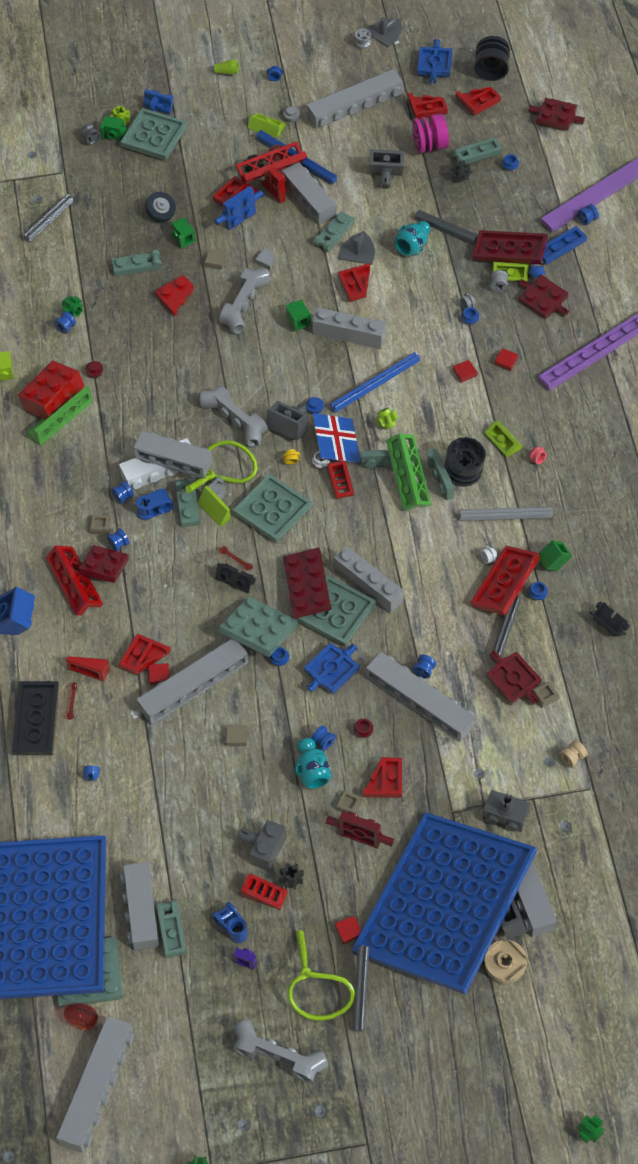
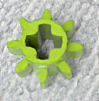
M116 106L110 111V117L124 119L125 125L127 122H130V111H126L125 107Z
M387 407L377 412L378 416L375 421L378 427L382 426L384 430H387L396 425V420L399 417L396 410L392 411Z

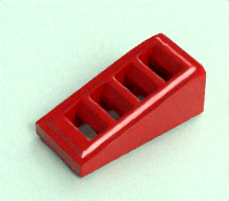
M346 461L327 464L326 469L335 498L340 499L354 496ZM342 470V473L334 474V472ZM344 476V479L335 480V478ZM346 482V485L337 487V484ZM348 488L349 492L339 493L338 490Z
M67 656L66 658L69 670L100 681L105 680L110 669L109 662L105 659Z
M249 873L241 889L242 897L281 910L288 890ZM252 884L255 885L253 891L250 890ZM262 887L263 890L261 894H257L259 888ZM270 890L269 898H266L267 891ZM279 893L277 901H273L275 894Z

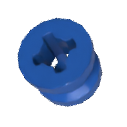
M589 204L585 209L581 208L578 210V217L582 224L588 225L592 220L595 221L599 218V213L593 204Z
M64 311L61 313L60 318L54 321V325L61 333L67 334L70 331V327L76 325V320L70 313Z
M126 481L120 482L118 487L114 486L111 488L114 498L120 504L124 503L125 499L134 496L133 490Z
M121 528L117 529L116 533L107 535V540L115 551H119L123 545L127 546L130 544L127 535Z
M419 655L418 663L413 666L412 670L417 676L429 679L432 674L431 670L436 667V661L428 655Z
M323 725L313 733L311 739L315 741V744H319L321 750L325 751L334 743L336 735L329 733Z

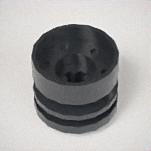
M488 36L477 43L474 69L480 78L487 81H496L507 75L510 46L505 39L499 36Z
M460 437L453 440L448 446L444 466L452 483L462 487L471 486L481 478L486 452L483 445L476 439Z

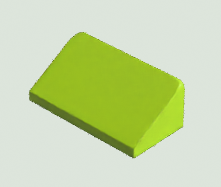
M259 113L250 116L248 123L249 129L257 132L262 130L274 138H277L286 126L284 122Z
M493 262V272L497 270L505 271L508 274V281L524 279L527 282L528 264Z
M495 420L484 432L506 457L511 456L524 447L498 420Z
M205 486L198 504L218 526H222L231 520L230 509L209 486Z

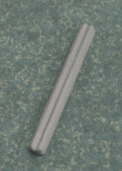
M552 507L461 509L459 516L460 520L551 518L553 516Z

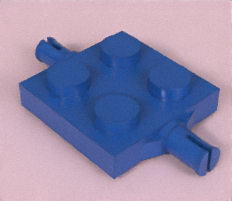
M434 39L433 46L420 47L417 75L430 76L429 82L431 84L432 81L433 84L436 83L437 76L450 77L452 49L440 47L439 39L437 44L436 39Z
M250 186L223 203L222 215L214 219L215 224L218 226L225 221V227L230 230L247 218L252 217L256 213L255 202L264 196L263 192L259 190L254 193V189Z
M329 643L304 667V672L313 679L306 686V689L312 693L318 686H322L331 694H334L360 669V665L351 658V655L357 650L356 645L351 643L346 650H342Z

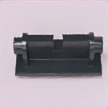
M218 563L215 579L249 594L250 586L254 585L256 581L254 575L244 571L238 572L239 569L230 566L228 563Z
M598 602L596 605L597 610L589 612L594 616L593 619L597 623L605 625L608 628V632L613 636L619 637L627 634L625 631L630 627L628 621L618 613L612 618L611 616L615 610L605 602Z

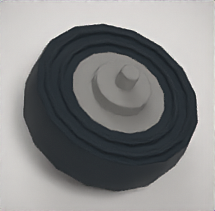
M155 192L147 198L145 211L153 221L166 222L174 216L176 205L169 194Z

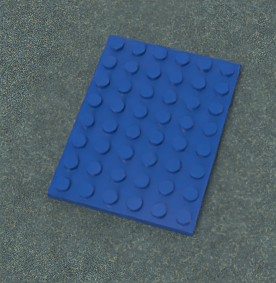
M425 812L351 951L354 955H357L358 946H369L370 961L466 995L537 853L536 847Z
M105 835L0 842V999L104 993L107 840Z

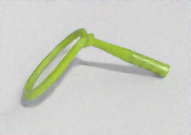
M224 440L212 444L207 448L210 451L215 447L225 444L242 449L253 463L252 473L243 479H235L217 475L212 470H208L205 479L200 478L185 487V491L191 493L208 480L211 481L218 476L223 481L231 483L250 481L256 475L258 469L254 455L245 446L235 441Z
M298 930L296 932V940L302 970L301 975L294 978L288 987L289 1002L299 1015L315 1021L333 1019L345 1013L355 1001V990L352 984L344 977L311 972L307 964L304 932ZM308 977L332 979L342 982L348 987L350 999L340 1010L331 1014L312 1015L297 1006L292 996V990L295 983Z

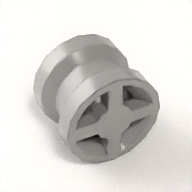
M358 29L355 32V46L358 49L364 50L370 47L371 33L369 30Z
M502 270L492 272L491 290L495 292L506 291L508 287V274Z

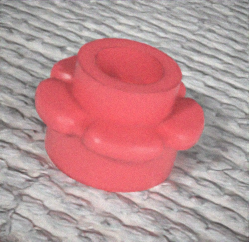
M536 447L531 450L530 459L532 463L541 464L546 459L547 453L543 448Z

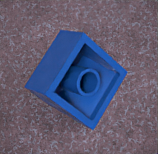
M17 586L0 595V634L19 635L30 629L35 595Z

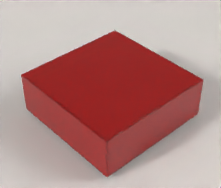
M502 348L494 365L511 371L519 354Z
M469 360L453 366V371L461 383L476 377L478 374Z
M168 663L149 665L150 685H157L170 678Z
M355 916L335 923L336 930L343 944L357 939L361 933Z

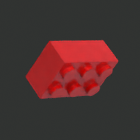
M52 360L18 394V397L25 411L47 420L85 386L78 370Z

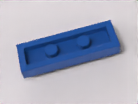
M577 226L547 243L543 262L547 265L587 241V236Z

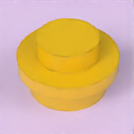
M294 449L287 450L282 455L285 464L291 465L299 462L300 453Z

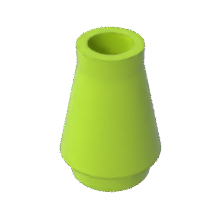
M230 59L214 64L215 74L235 75L239 73L238 61Z

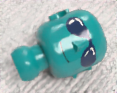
M419 221L403 225L399 228L394 239L397 251L408 257L418 255L427 243V235L431 230L430 225L426 221Z
M304 738L297 743V750L301 755L296 759L295 773L300 777L304 787L308 789L320 788L331 780V769L326 754L320 749H315V741L311 738Z

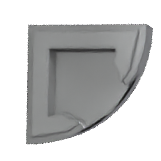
M264 248L255 260L257 264L271 270L273 256L268 249Z
M218 476L209 487L222 500L226 489L224 481Z

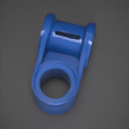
M158 489L155 492L141 496L136 501L138 507L137 514L142 520H149L155 516L168 513L174 507L165 489Z
M227 902L226 906L217 913L213 912L211 914L216 924L223 929L234 943H242L247 939L248 930L246 922L230 902ZM236 928L243 929L241 932L238 933L233 932Z

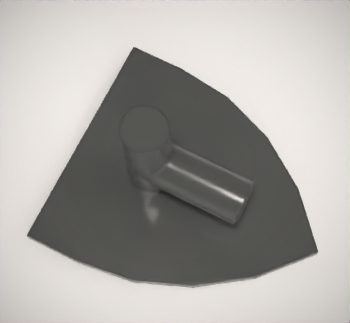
M382 17L379 22L371 25L367 30L370 31L372 38L389 47L398 39L402 23L401 19Z
M365 231L354 235L343 245L338 259L363 264L370 263L372 265L375 249L371 238Z

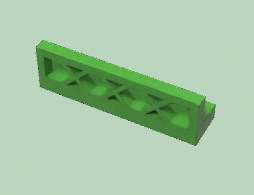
M84 387L47 420H40L27 431L28 437L40 446L93 402L90 388Z
M399 433L387 439L386 443L403 510L408 511L417 506H430L431 501L414 435ZM406 440L409 441L410 448L408 447Z

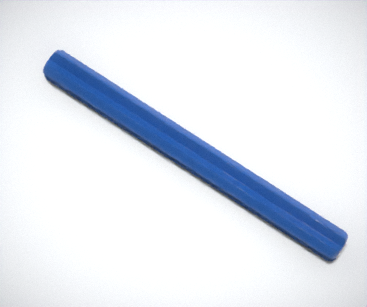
M262 130L256 134L258 140L273 149L286 146V144ZM290 148L287 152V155L289 156L298 154L297 151L292 148ZM309 158L300 162L303 167H306L309 171L331 184H334L337 180L336 174Z
M416 352L410 354L330 404L331 409L334 412H338L418 363L420 356Z

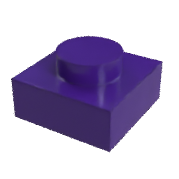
M236 948L233 954L234 963L254 970L257 964L254 952L243 948V950Z

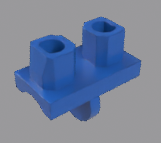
M144 90L143 106L150 108L154 112L156 110L168 114L172 112L173 95H164L156 90Z

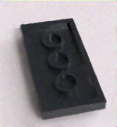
M19 681L12 745L13 755H53L59 694L58 681Z

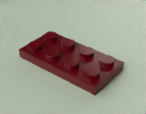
M480 230L472 255L473 261L541 265L548 235L544 233Z
M320 547L283 556L294 619L332 610Z

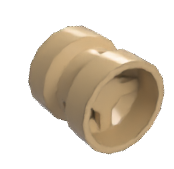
M578 740L572 741L568 748H564L559 752L561 760L570 768H573L579 759L582 760L588 755L586 748Z

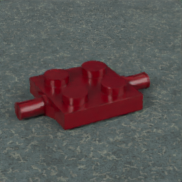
M545 97L540 107L532 105L529 107V112L538 114L537 124L568 131L570 125L574 122L584 124L585 117L576 116L577 104Z
M540 275L531 284L524 279L519 281L518 285L525 289L519 296V302L544 319H547L556 311L564 316L569 313V310L562 306L569 293L543 275Z
M496 650L489 654V657L493 659L496 665L486 673V677L511 705L524 697L532 705L539 701L532 693V690L541 683L542 679L517 651L503 659Z
M343 811L339 819L329 815L326 819V824L337 827L342 837L376 849L379 848L380 843L390 847L393 845L394 838L383 835L381 833V824H378L373 819L366 820L353 812L346 813Z

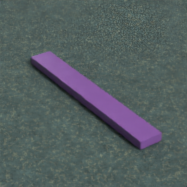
M638 158L542 217L541 223L551 232H554L576 218L579 209H585L589 204L595 206L638 179Z
M638 313L540 374L538 381L550 391L638 335Z

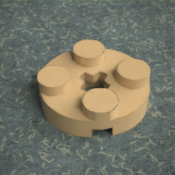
M496 941L490 945L485 955L484 966L486 972L492 979L506 985L510 982H515L525 973L527 966L526 953L514 941ZM501 958H509L510 965H502Z

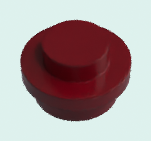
M98 361L89 362L85 367L87 375L91 378L100 377L103 373V365Z
M359 719L354 724V733L358 737L367 738L372 735L374 727L368 719Z

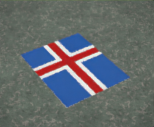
M313 413L321 458L361 463L353 420L351 418Z

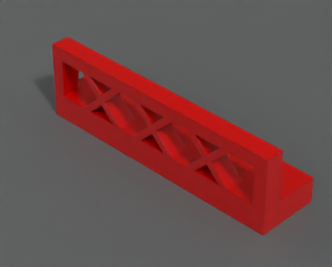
M298 141L235 166L242 183L246 184L266 176L268 171L274 167L280 171L298 162H303L306 160L307 154L305 151H301ZM295 147L298 154L293 156L287 155L288 150ZM274 154L283 156L282 160L277 162L272 161V157ZM261 159L268 162L267 166L262 168L256 165L258 160ZM247 165L253 169L251 172L244 174L241 167Z
M55 545L46 556V560L75 615L82 616L88 607H101L103 602L89 576L79 574V567L82 563L72 546Z

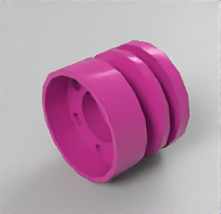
M442 113L430 115L429 124L426 117H421V120L419 118L413 119L412 135L419 154L425 153V149L427 152H431L432 144L436 150L449 147L448 128Z

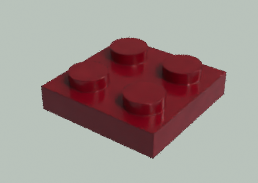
M93 545L79 567V574L115 583L129 560V554Z

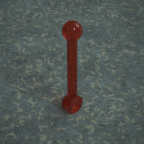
M226 546L220 548L222 554H227L244 565L247 570H252L253 566L251 563H246L229 552Z
M72 682L69 713H67L69 720L74 718L73 708L75 692L77 690L76 682Z

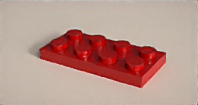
M505 546L472 598L471 606L505 616L540 559L539 553Z

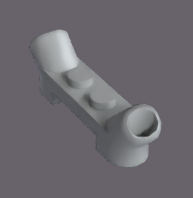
M246 268L240 277L241 291L233 305L226 303L223 307L219 322L227 325L231 333L238 334L245 329V323L241 315L247 311L250 299L254 298L256 288L270 283V274L266 268L255 271Z
M221 385L212 391L200 392V406L202 408H217L237 428L245 431L246 445L257 447L261 444L262 435L268 431V426L256 413L251 417L246 415L231 402L230 392Z
M249 1020L240 1021L234 1027L237 1041L233 1050L248 1059L254 1060L256 1053H259L292 1067L293 1077L306 1083H312L316 1073L326 1070L328 1067L326 1056L322 1050L302 1056L297 1054V1051L291 1047L283 1048L271 1039L266 1038L263 1040L257 1037L252 1022Z

